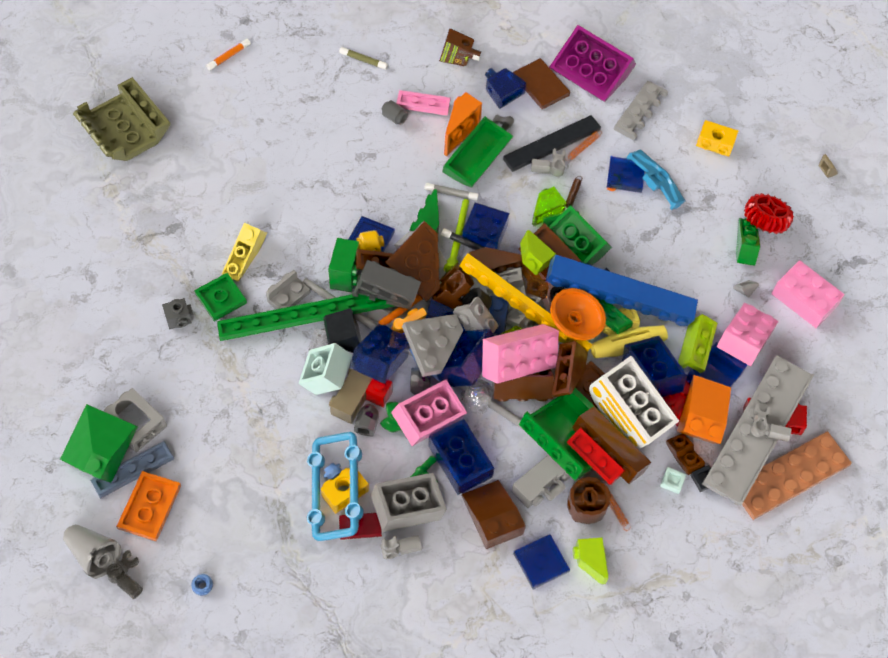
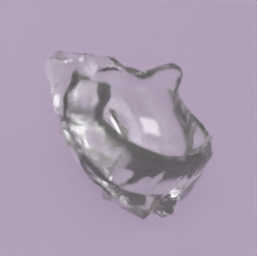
M471 374L466 378V386L461 392L460 398L468 410L474 414L481 415L491 407L494 394L488 382L476 374Z

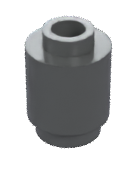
M394 101L385 102L382 106V115L395 124L402 125L408 117L406 109Z

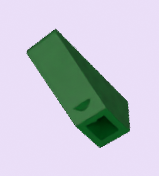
M434 188L432 194H428L424 208H420L417 215L418 219L416 222H412L409 231L414 232L425 221L439 234L437 189Z
M739 218L736 261L740 264L755 266L760 250L759 232L756 226L750 225L751 222L747 221L746 218Z

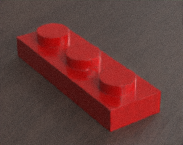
M582 428L567 441L609 485H612L625 472Z

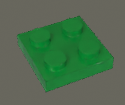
M228 273L194 290L195 295L214 322L247 304L246 298Z

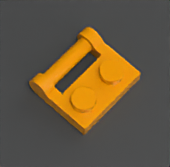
M414 308L407 313L404 319H395L390 329L391 334L399 336L404 333L402 328L404 322L425 319L427 313L424 308L419 310Z

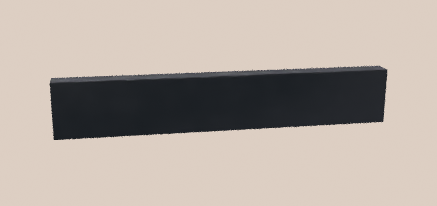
M590 115L504 155L503 160L510 170L514 172L531 164L532 159H541L552 154L554 148L558 151L592 135L594 132L600 131L601 126Z

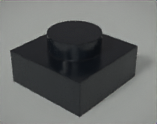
M710 465L698 469L690 475L700 493L709 489L702 485L711 469Z

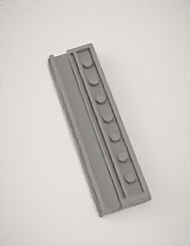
M776 355L702 485L722 497L729 498L735 502L734 504L741 506L778 441L777 439L767 437V435L755 437L751 433L750 428L755 417L754 408L756 404H760L759 409L762 412H765L767 406H770L771 410L767 416V423L769 425L772 423L785 427L814 374H810Z

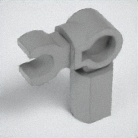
M554 148L552 162L549 160L532 159L531 172H551L554 176H562L565 170L564 159L566 150L563 149L562 154L559 155Z
M757 403L754 408L755 417L750 428L751 433L755 437L767 435L769 438L788 442L792 429L772 423L769 425L767 423V416L771 410L770 406H767L765 412H762L759 409L760 404Z
M419 535L397 540L396 536H393L391 540L386 541L385 538L381 540V550L384 559H392L397 557L399 553L404 555L422 549Z

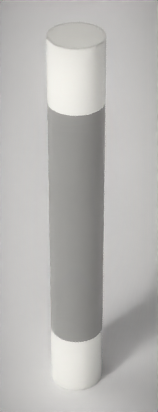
M430 183L425 184V190L433 191L435 188L438 193L478 200L479 194Z

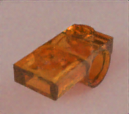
M523 264L522 274L527 280L526 293L540 297L542 300L547 298L549 285L545 282L546 280L542 279L539 274L535 275Z

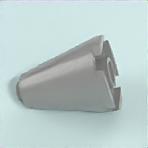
M77 524L68 527L64 532L63 540L88 576L94 579L100 578L111 570L109 567L113 562L115 564L118 562L121 555V546L117 541Z

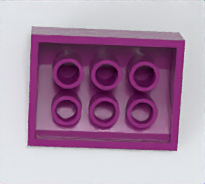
M577 25L549 68L603 102H606L627 79L636 63L631 56Z

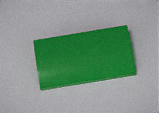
M484 116L443 165L442 172L466 186L473 187L511 141L513 135Z

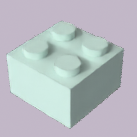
M336 343L309 350L299 384L315 395L341 389L347 369L350 366L352 354Z

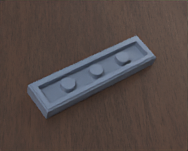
M165 441L121 463L112 483L96 477L90 481L101 499L137 480L142 471L150 473L174 460V456Z

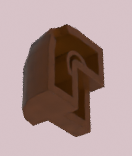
M458 262L442 276L440 288L432 296L433 303L440 308L450 310L463 304L461 296H465L474 285L473 279L463 271Z

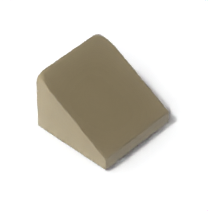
M824 154L818 166L825 176L830 178L837 175L838 172L828 156Z

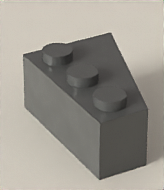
M367 260L352 296L366 295L372 301H375L376 298L387 300L386 304L410 309L421 282L414 277L398 273L395 269H388L375 261Z

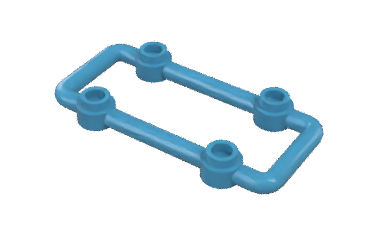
M353 432L317 438L312 444V453L307 457V463L312 467V510L307 514V522L312 525V536L317 541L353 536L357 533L359 519L363 516V508L358 504V462L362 459L363 453L357 446V436ZM349 440V446L345 449L344 455L350 461V503L345 508V514L350 518V528L320 533V526L325 522V515L320 511V469L325 465V458L320 454V446Z

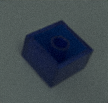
M475 202L463 229L462 237L485 247L499 249L508 226L510 213Z

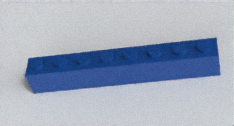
M556 254L550 261L545 282L551 283L552 286L580 289L588 292L595 298L605 300L606 303L618 304L629 310L634 309L644 315L656 316L663 321L669 320L679 326H688L695 320L698 299Z

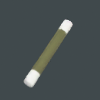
M344 47L340 48L339 53L384 70L388 68V63Z

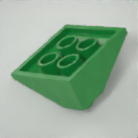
M571 205L549 226L584 264L592 266L612 248Z
M86 404L60 460L96 478L112 483L138 426Z

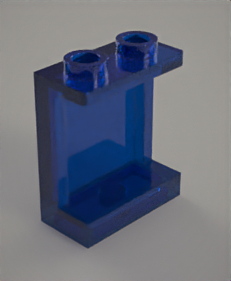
M716 342L711 347L705 371L699 373L694 369L690 370L685 380L691 385L693 375L732 387L744 373L747 364L717 347L718 342Z

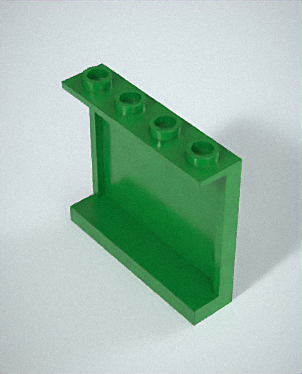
M574 388L570 395L558 396L532 414L528 411L525 412L519 423V426L575 481L593 468L567 441L576 433L572 427L578 417L590 408L595 407L576 388Z

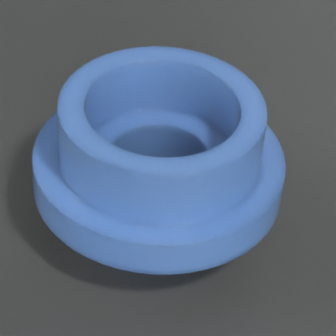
M332 463L324 469L326 472L323 475L324 478L335 479L342 471L340 463L336 465Z
M206 574L197 575L192 580V590L200 596L208 594L213 588L211 577ZM200 583H206L204 588H199Z

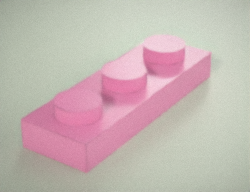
M399 90L397 104L407 110L448 116L450 97Z

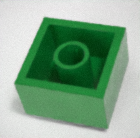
M343 238L336 239L328 268L330 289L352 293L353 287L356 286L359 278L357 272L360 269L356 268L357 249H360L359 241Z

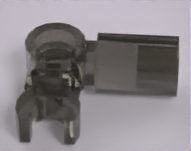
M127 550L123 554L121 561H117L107 567L106 574L111 583H117V586L132 599H135L142 593L143 588L126 573L129 568L138 565L139 559L135 557L132 561H128L127 559L132 554L130 550Z

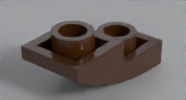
M684 434L666 440L672 455L687 475L705 467V461L694 451V444Z

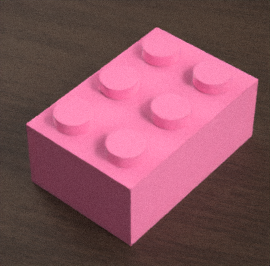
M800 260L777 282L772 292L773 296L815 328L835 310L845 295Z
M744 303L726 328L717 347L751 366L779 321L759 311L754 306Z
M447 380L399 403L391 412L411 446L459 422L467 414Z

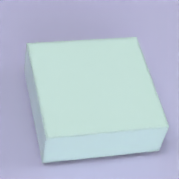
M667 467L660 487L679 494L687 474Z

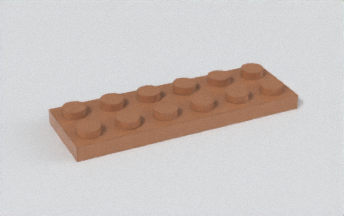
M827 431L763 466L742 505L750 517L755 520L844 470L852 463Z

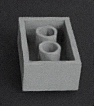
M434 473L377 483L371 493L383 532L439 521L446 511V506Z

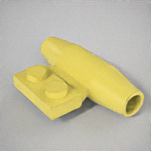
M620 308L618 310L633 321L632 327L617 334L605 324L603 333H606L608 336L591 343L590 349L594 358L618 357L645 350L666 341L668 334L664 325L639 327L640 318L636 310Z

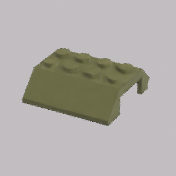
M133 77L117 85L119 95L91 110L88 103L84 102L77 106L78 110L73 112L75 118L81 123L87 133L91 134L90 137L100 146L105 156L111 157L113 160L128 161L157 145L171 125L169 120Z

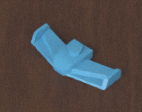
M641 149L629 153L626 158L632 160L646 172L643 180L647 183L648 187L653 191L661 189L671 205V210L680 207L685 202L684 197L665 169Z

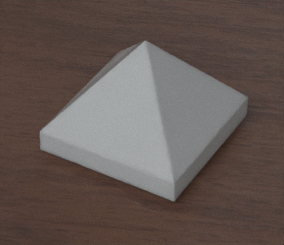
M748 280L734 285L733 288L749 298L757 289L759 283Z

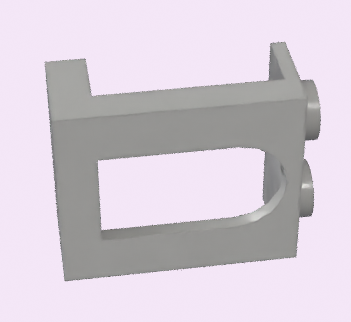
M131 388L129 391L121 394L115 403L108 405L104 412L120 418L118 414L131 403H134L150 419L148 423L134 434L130 443L131 448L137 453L164 430L167 424L164 417Z

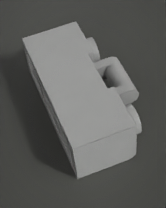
M547 455L513 484L511 492L526 508L532 505L537 506L544 499L543 495L551 501L566 488L561 480L565 482L571 476ZM555 484L556 486L549 491L548 489Z

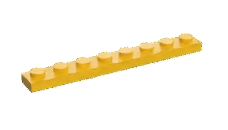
M469 253L463 258L459 266L465 273L478 279L480 284L490 288L496 296L505 299L511 307L520 310L529 320H533L539 325L544 324L559 330L548 311ZM559 330V342L577 341L587 352L591 348L592 344L587 340L573 339Z

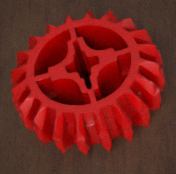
M761 193L760 195L755 194L751 196L744 209V216L747 217V221L751 222L750 225L756 226V229L759 228L762 231H767L769 234L771 232L778 234V232L783 233L787 231L794 218V212L787 205V202H783L781 198L778 199L769 194L764 195Z

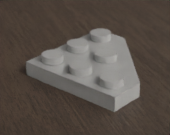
M457 314L404 322L402 325L422 377L440 374L463 332Z

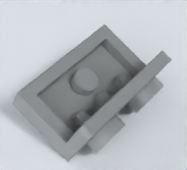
M475 297L470 304L456 307L453 311L454 314H457L460 323L473 341L490 338L498 328V323L479 297Z

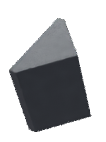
M351 308L324 316L323 320L328 345L336 343L347 352L358 355L364 354L359 326Z

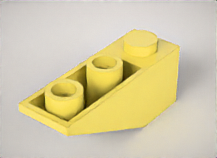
M244 223L222 274L228 273L232 279L239 282L260 251L267 232Z

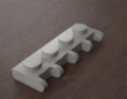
M647 81L615 124L614 130L635 140L637 134L633 132L635 128H644V123L640 121L644 116L651 118L653 113L649 109L652 105L658 107L661 104L660 100L657 99L658 96L662 95L665 97L668 91Z

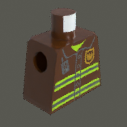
M449 28L439 61L466 66L469 58L479 61L481 51L472 48L473 38Z

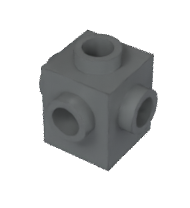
M185 298L174 299L171 302L162 304L169 330L177 327L182 328L192 323L190 316L194 314L191 304L187 305Z

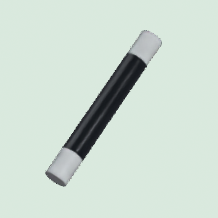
M443 228L440 234L473 250L485 248V246Z

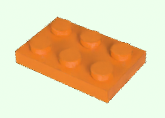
M142 471L118 521L117 529L157 542L181 488V484Z

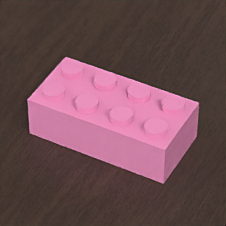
M541 324L483 339L482 377L498 384L555 368L558 357L559 330Z

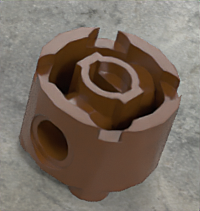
M594 477L580 478L570 489L567 508L575 522L593 524L604 518L610 504L611 494L606 484L604 485L600 482L601 480Z

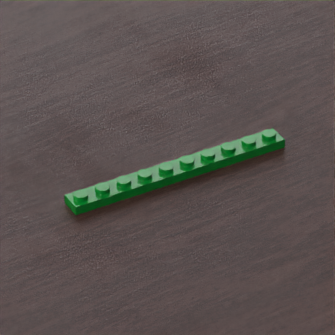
M351 294L217 321L220 341L324 321L325 315L349 308L352 309L354 314L394 306L386 304L387 300L376 298L375 301L369 300V296L359 294L358 297H355Z

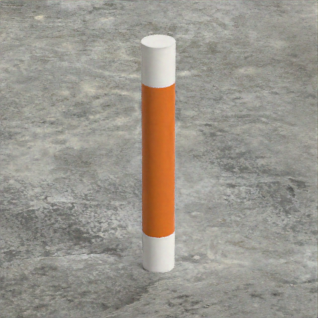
M245 39L206 65L209 71L240 52L251 44L250 41Z

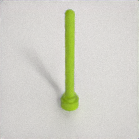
M468 199L462 201L455 233L460 236L463 234L469 207ZM453 241L450 258L446 260L447 263L444 265L446 273L458 262L457 257L460 243Z

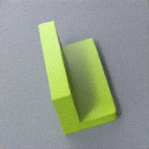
M701 314L688 325L677 369L681 370L689 366L699 373L705 371L717 322Z

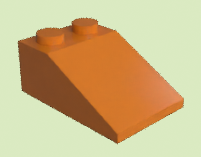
M467 92L461 97H457L454 101L445 133V156H448L460 145L481 121L482 102Z
M693 375L676 432L712 444H721L727 425L731 387Z

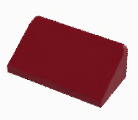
M363 513L362 518L359 519L357 533L340 539L381 537L382 530L377 513ZM340 515L339 530L350 528V518L346 515Z

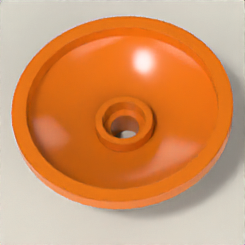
M576 288L564 289L557 293L551 302L550 313L553 322L560 331L573 339L591 340L597 337L605 327L606 316L603 307L594 296L586 291Z

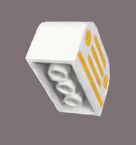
M632 356L625 359L590 385L591 397L601 413L638 449L650 444L679 422Z

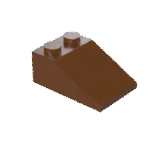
M499 480L461 494L485 549L524 535L526 525L516 505Z

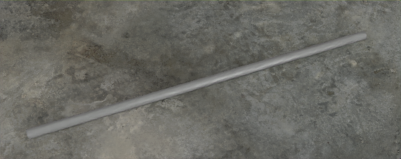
M308 278L303 280L307 287L324 299L336 298ZM361 313L354 314L356 320L412 356L408 344ZM452 373L445 377V379L520 427L519 423L522 419Z

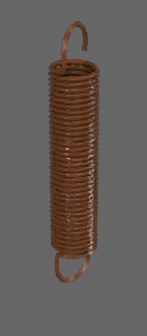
M574 179L565 202V207L573 206L582 180Z

